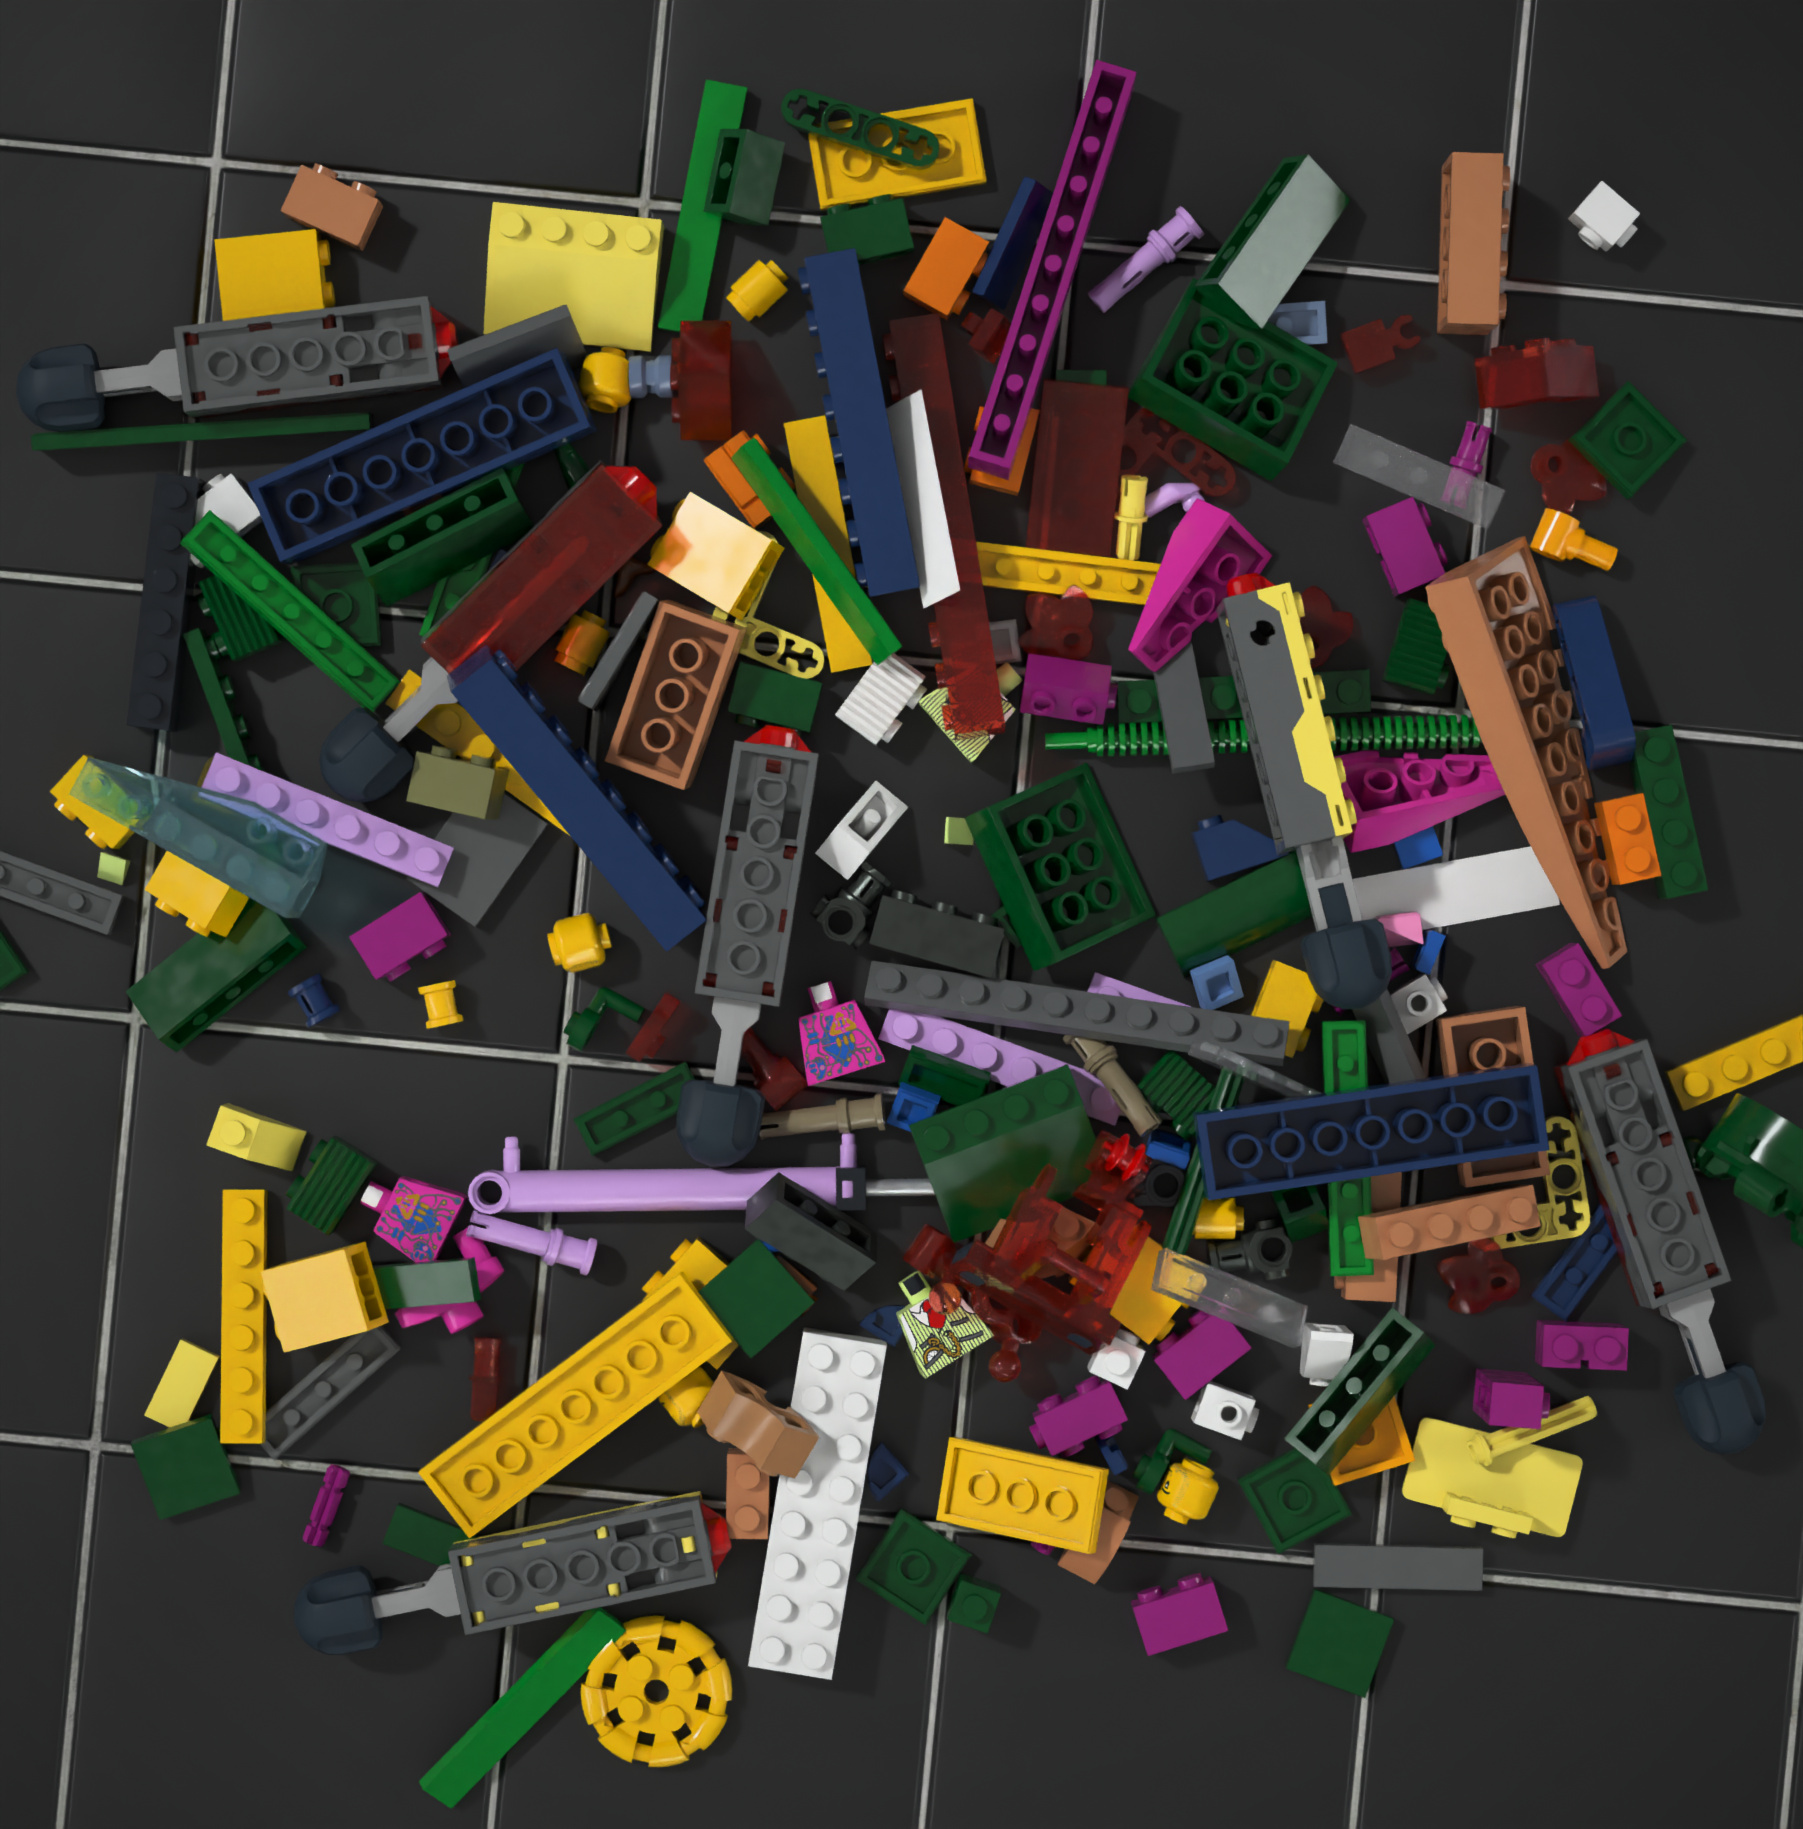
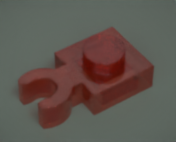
M1411 315L1400 316L1394 321L1391 328L1386 330L1382 320L1378 319L1341 333L1340 338L1355 375L1394 360L1396 357L1392 347L1397 346L1402 349H1409L1420 342L1419 336L1405 339L1400 334V327L1413 320Z
M668 992L665 993L626 1051V1054L638 1062H641L645 1055L653 1059L666 1040L660 1033L681 1001Z

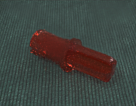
M474 1337L473 1374H470L468 1378L473 1380L470 1411L472 1420L483 1422L496 1412L497 1384L502 1381V1376H498L501 1338Z

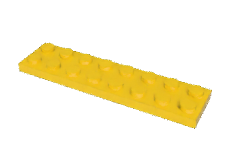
M682 1271L422 1467L418 1473L470 1539L731 1343L734 1338Z

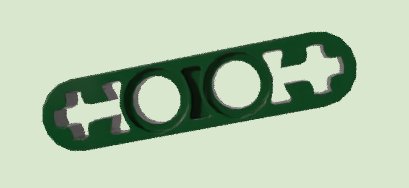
M798 88L791 90L782 100L781 112L783 120L793 129L913 169L924 170L930 168L938 158V139L932 132L807 89ZM800 99L807 100V108L818 113L819 105H826L827 107L822 114L821 128L813 126L816 122V117L803 114L800 120L794 119L793 110L788 108L790 103L798 104ZM835 112H846L852 118V127L848 132L836 134L829 128L828 119ZM875 125H885L892 131L893 137L887 146L875 147L870 143L868 133ZM899 131L907 132L904 141L911 144H918L920 139L927 140V148L932 150L931 155L924 154L921 160L914 159V151L904 146L901 148V155L893 153L899 142Z

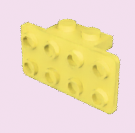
M1424 1417L1419 1421L1412 1447L1415 1461L1408 1463L1402 1486V1494L1405 1498L1440 1507L1447 1514L1452 1515L1451 1522L1462 1526L1475 1528L1476 1521L1493 1525L1491 1532L1509 1538H1516L1517 1532L1529 1535L1530 1531L1554 1537H1561L1565 1534L1583 1466V1461L1578 1455L1530 1443L1492 1458L1491 1465L1485 1466L1483 1463L1476 1465L1470 1456L1467 1442L1472 1440L1473 1435L1476 1433L1485 1436L1490 1434L1489 1432L1430 1417Z

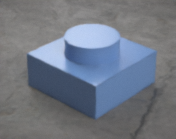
M1228 955L1190 970L1199 1005L1202 1009L1214 1010L1244 997L1234 960Z

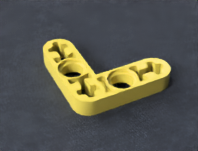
M758 531L761 534L778 543L775 537L770 533ZM774 566L750 606L747 617H744L742 621L738 618L735 620V624L747 628L739 654L789 675L813 679L821 673L825 663L823 652L819 646L754 618L775 568ZM717 606L713 612V616L728 620L730 616L729 613ZM765 632L773 633L779 640L777 652L767 657L760 655L755 649L756 638ZM789 639L795 642L791 651L804 654L806 649L814 651L812 658L818 661L815 668L808 667L805 672H800L798 670L799 663L787 657V664L785 666L777 663L785 652L786 640Z
M1561 1116L1545 1118L1547 1133L1553 1130L1552 1124L1558 1123L1560 1129L1567 1130L1568 1137L1561 1138V1147L1565 1153L1571 1150L1572 1158L1558 1157L1550 1161L1548 1159L1550 1175L1543 1176L1547 1201L1537 1203L1541 1224L1538 1232L1532 1236H1523L1519 1231L1511 1233L1513 1236L1512 1240H1506L1507 1234L1491 1237L1492 1241L1486 1243L1485 1239L1471 1241L1476 1247L1492 1251L1573 1238L1582 1235L1587 1230L1590 1224V1210L1578 1135L1575 1125L1570 1120ZM1548 1140L1549 1150H1547V1158L1548 1153L1557 1154L1556 1144L1552 1140ZM1562 1164L1571 1166L1575 1173L1573 1183L1567 1188H1558L1552 1180L1554 1169ZM1578 1192L1579 1199H1570L1572 1210L1581 1214V1219L1574 1221V1228L1569 1229L1567 1224L1559 1222V1216L1566 1214L1565 1201L1560 1200L1555 1203V1195L1568 1196Z

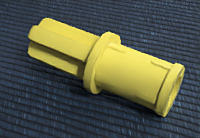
M1140 475L1121 476L1119 511L1115 512L1114 518L1119 520L1116 546L1118 559L1138 560L1140 557L1142 524L1148 520V515L1144 514L1147 477H1141Z

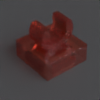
M991 308L984 319L969 311L960 326L968 330L967 333L972 336L968 344L976 353L994 364L1004 348L1011 322L1004 315Z

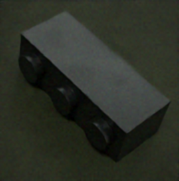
M894 889L891 897L882 895L869 944L985 977H992L1005 931L1003 928L996 927L998 918L974 912L973 918L970 920L956 916L958 907L933 901L932 908H927L915 904L916 895Z
M780 1172L747 1200L745 1230L750 1232L756 1239L768 1243L784 1253L790 1260L797 1261L816 1273L822 1280L831 1282L843 1291L876 1263L877 1233Z

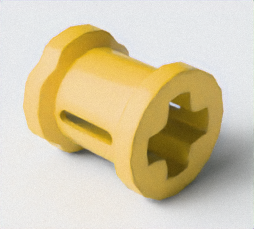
M455 980L418 988L419 994L424 995L429 1017V1020L426 1022L427 1029L464 1021L463 1015L457 1012L453 988L456 987Z

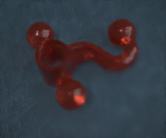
M953 1266L945 1272L941 1283L936 1284L929 1292L928 1302L931 1309L940 1315H950L957 1311L961 1305L962 1295L957 1286L961 1280L966 1279L960 1276L961 1271ZM1042 1279L1031 1280V1284L1043 1290ZM968 1281L973 1311L979 1319L990 1325L989 1329L994 1335V1340L1002 1345L1001 1350L994 1353L989 1360V1372L999 1382H1011L1021 1372L1022 1363L1017 1355L1019 1345L1033 1343L1040 1337L1043 1327L1042 1319L1015 1302L1013 1307L994 1309L989 1301L988 1287L984 1284L976 1286ZM1015 1318L1017 1319L1019 1324L1017 1334L1015 1333L1013 1328V1322Z

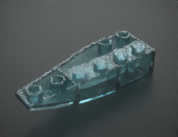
M88 757L69 793L72 797L285 918H300L320 881L328 843L257 802Z

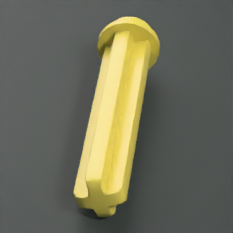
M1585 1396L1550 1410L1548 1419L1541 1420V1429L1506 1427L1485 1436L1476 1433L1473 1435V1439L1467 1442L1470 1456L1476 1465L1481 1463L1485 1466L1491 1465L1492 1458L1593 1419L1597 1416V1409L1591 1397Z

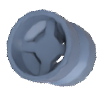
M659 355L655 360L647 361L643 356H629V391L631 398H644L647 393L657 394L660 398H673L672 355Z

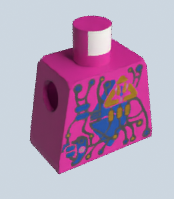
M831 981L807 988L814 1012L801 1016L798 1020L808 1086L885 1062L884 1054L856 1000L838 1004Z
M402 1176L399 1178L393 1191L371 1181L363 1194L360 1204L381 1214L374 1228V1232L414 1262L437 1261L468 1195Z

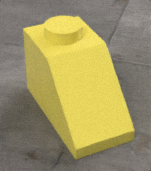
M227 1103L219 1108L207 1146L249 1161L293 1171L307 1131Z

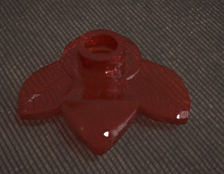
M1570 438L1560 446L1548 444L1537 449L1532 456L1530 465L1532 475L1542 484V496L1545 505L1549 509L1567 515L1571 514L1575 499L1593 501L1607 494L1604 476L1568 441ZM1550 458H1554L1557 461L1558 469L1556 472H1552L1548 467Z
M1072 584L1064 592L1060 600L1055 596L1045 593H1035L1027 596L1025 604L1026 615L1032 628L1027 630L1018 639L1019 645L1025 652L1049 657L1057 655L1059 658L1076 661L1083 659L1089 654L1093 646V636L1088 625L1093 616V608L1087 594L1080 587ZM1074 633L1080 638L1076 644L1068 645L1064 642L1066 635Z
M1311 586L1301 593L1305 616L1300 617L1302 633H1309L1311 639L1319 645V648L1315 650V658L1310 659L1311 668L1323 665L1329 659L1333 648L1346 643L1352 633L1353 618L1352 613L1349 612L1332 613V606L1328 596L1317 586Z
M1491 1238L1468 1242V1254L1452 1256L1437 1264V1270L1442 1280L1451 1289L1455 1290L1449 1299L1448 1307L1458 1313L1474 1314L1482 1312L1494 1300L1503 1301L1514 1296L1520 1286V1275L1517 1268L1512 1263L1504 1260L1500 1246ZM1495 1277H1503L1507 1282L1504 1286L1496 1287L1491 1281Z

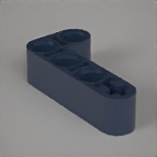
M1593 595L1553 604L1552 611L1556 632L1583 726L1581 743L1586 766L1589 771L1630 763L1636 748L1635 732L1597 597Z

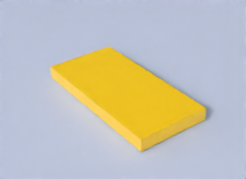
M973 98L881 113L884 116L926 129L935 135L939 143V155L935 164L924 170L913 169L808 134L821 211L842 204H852V206L867 204L869 199L886 194H892L893 199L982 185L987 182ZM852 118L828 122V126L834 133L844 134L850 130L853 121ZM821 123L814 124L813 126L821 128ZM880 124L872 127L868 133V139L875 147L887 146L893 137L889 127ZM899 131V142L893 153L901 155V148L904 146L914 151V159L921 160L924 154L931 155L932 150L927 148V140L920 139L918 144H911L904 141L907 132Z
M949 1437L936 1520L1082 1553L1094 1554L1097 1548L1109 1469L965 1438Z

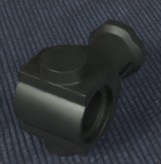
M865 861L861 864V873L847 890L840 888L833 899L824 895L810 913L811 916L822 924L823 930L829 938L835 941H844L855 950L859 948L872 931L866 926V923L874 914L871 909L872 905L885 888L891 889L894 885L893 882ZM871 880H873L872 886L861 898L860 893L864 890L867 884ZM837 910L847 911L853 919L851 930L843 935L834 933L829 927V918Z
M1270 1217L1254 1221L1255 1228L1252 1231L1242 1232L1241 1239L1217 1244L1213 1240L1207 1241L1213 1278H1219L1222 1272L1244 1268L1247 1269L1249 1274L1264 1272L1265 1280L1289 1276V1261L1292 1256L1293 1246L1290 1239L1283 1233L1280 1218ZM1270 1237H1277L1283 1242V1251L1275 1259H1267L1261 1253L1263 1242ZM1240 1254V1255H1237V1256L1222 1258V1257H1224V1256H1230V1255Z

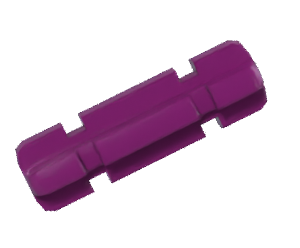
M333 1464L327 1468L323 1479L325 1486L322 1485L320 1487L309 1518L312 1522L307 1524L303 1534L304 1542L317 1547H322L325 1544L330 1531L327 1527L333 1523L343 1495L341 1488L346 1487L350 1476V1471L346 1468Z

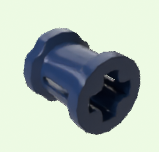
M320 973L287 992L290 998H296L308 1018L305 1022L308 1028L317 1025L341 1010L338 1004L331 1002L321 985L323 978Z

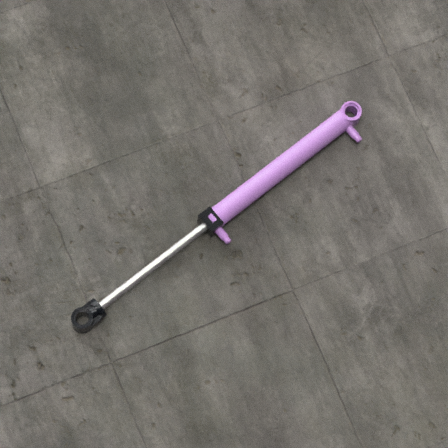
M854 1133L842 1134L840 1166L787 1168L520 1170L518 1138L506 1137L505 1148L503 1149V1171L493 1169L484 1171L473 1179L468 1190L469 1201L472 1206L485 1214L746 1210L747 1200L778 1172L840 1211L866 1210V1196L935 1195L929 1179H866V1165H857V1145L855 1144ZM1164 1162L1146 1164L1149 1166V1169L1145 1174L1140 1171L1135 1177L1131 1176L1126 1181H1123L1121 1177H1110L1112 1183L1083 1194L1122 1193L1123 1206L1158 1205L1169 1207L1177 1203L1185 1176L1179 1168ZM1163 1173L1172 1174L1176 1179V1188L1171 1194L1166 1196L1158 1195L1153 1188L1154 1180ZM491 1180L499 1184L502 1190L499 1202L489 1203L482 1198L480 1188L484 1181Z

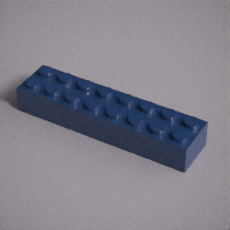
M851 248L805 257L806 267L798 268L802 295L811 293L814 308L813 310L806 311L810 337L819 336L822 352L814 353L818 378H827L830 394L823 395L822 399L827 421L835 420L838 436L831 437L830 440L835 463L843 462L846 478L838 479L843 505L851 504L854 520L846 521L851 547L860 546L862 561L854 562L858 583L862 589L868 588L870 597L920 587L856 250Z
M555 348L247 484L280 562L292 565L423 508L501 467L504 471L510 470L598 430L565 353Z
M487 644L447 675L450 692L667 952L707 920L701 908L706 904L701 897V891L687 874L680 879L677 875L680 871L674 864L676 863L674 858L661 843L655 847L652 845L651 841L653 838L648 832L649 828L635 811H632L629 815L624 811L627 807L622 801L623 797L609 779L602 783L597 778L600 774L595 768L596 764L581 746L576 750L571 747L570 744L573 741L569 737L570 733L555 714L548 718L543 713L546 710L542 704L543 700L527 681L522 686L516 680L519 677L515 671L516 667L501 649L494 653Z
M1532 1063L1193 1112L1204 1193L1208 1200L1549 1150L1538 1067Z

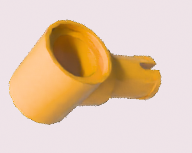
M1545 508L1529 547L1532 551L1556 561L1564 562L1565 558L1572 560L1575 557L1605 571L1611 568L1618 552L1617 548L1585 535V530L1579 527L1580 521L1549 508Z

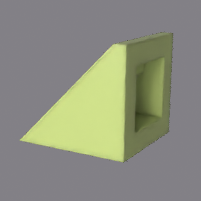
M946 817L944 844L974 845V838L965 818Z
M101 852L97 877L123 885L131 860Z

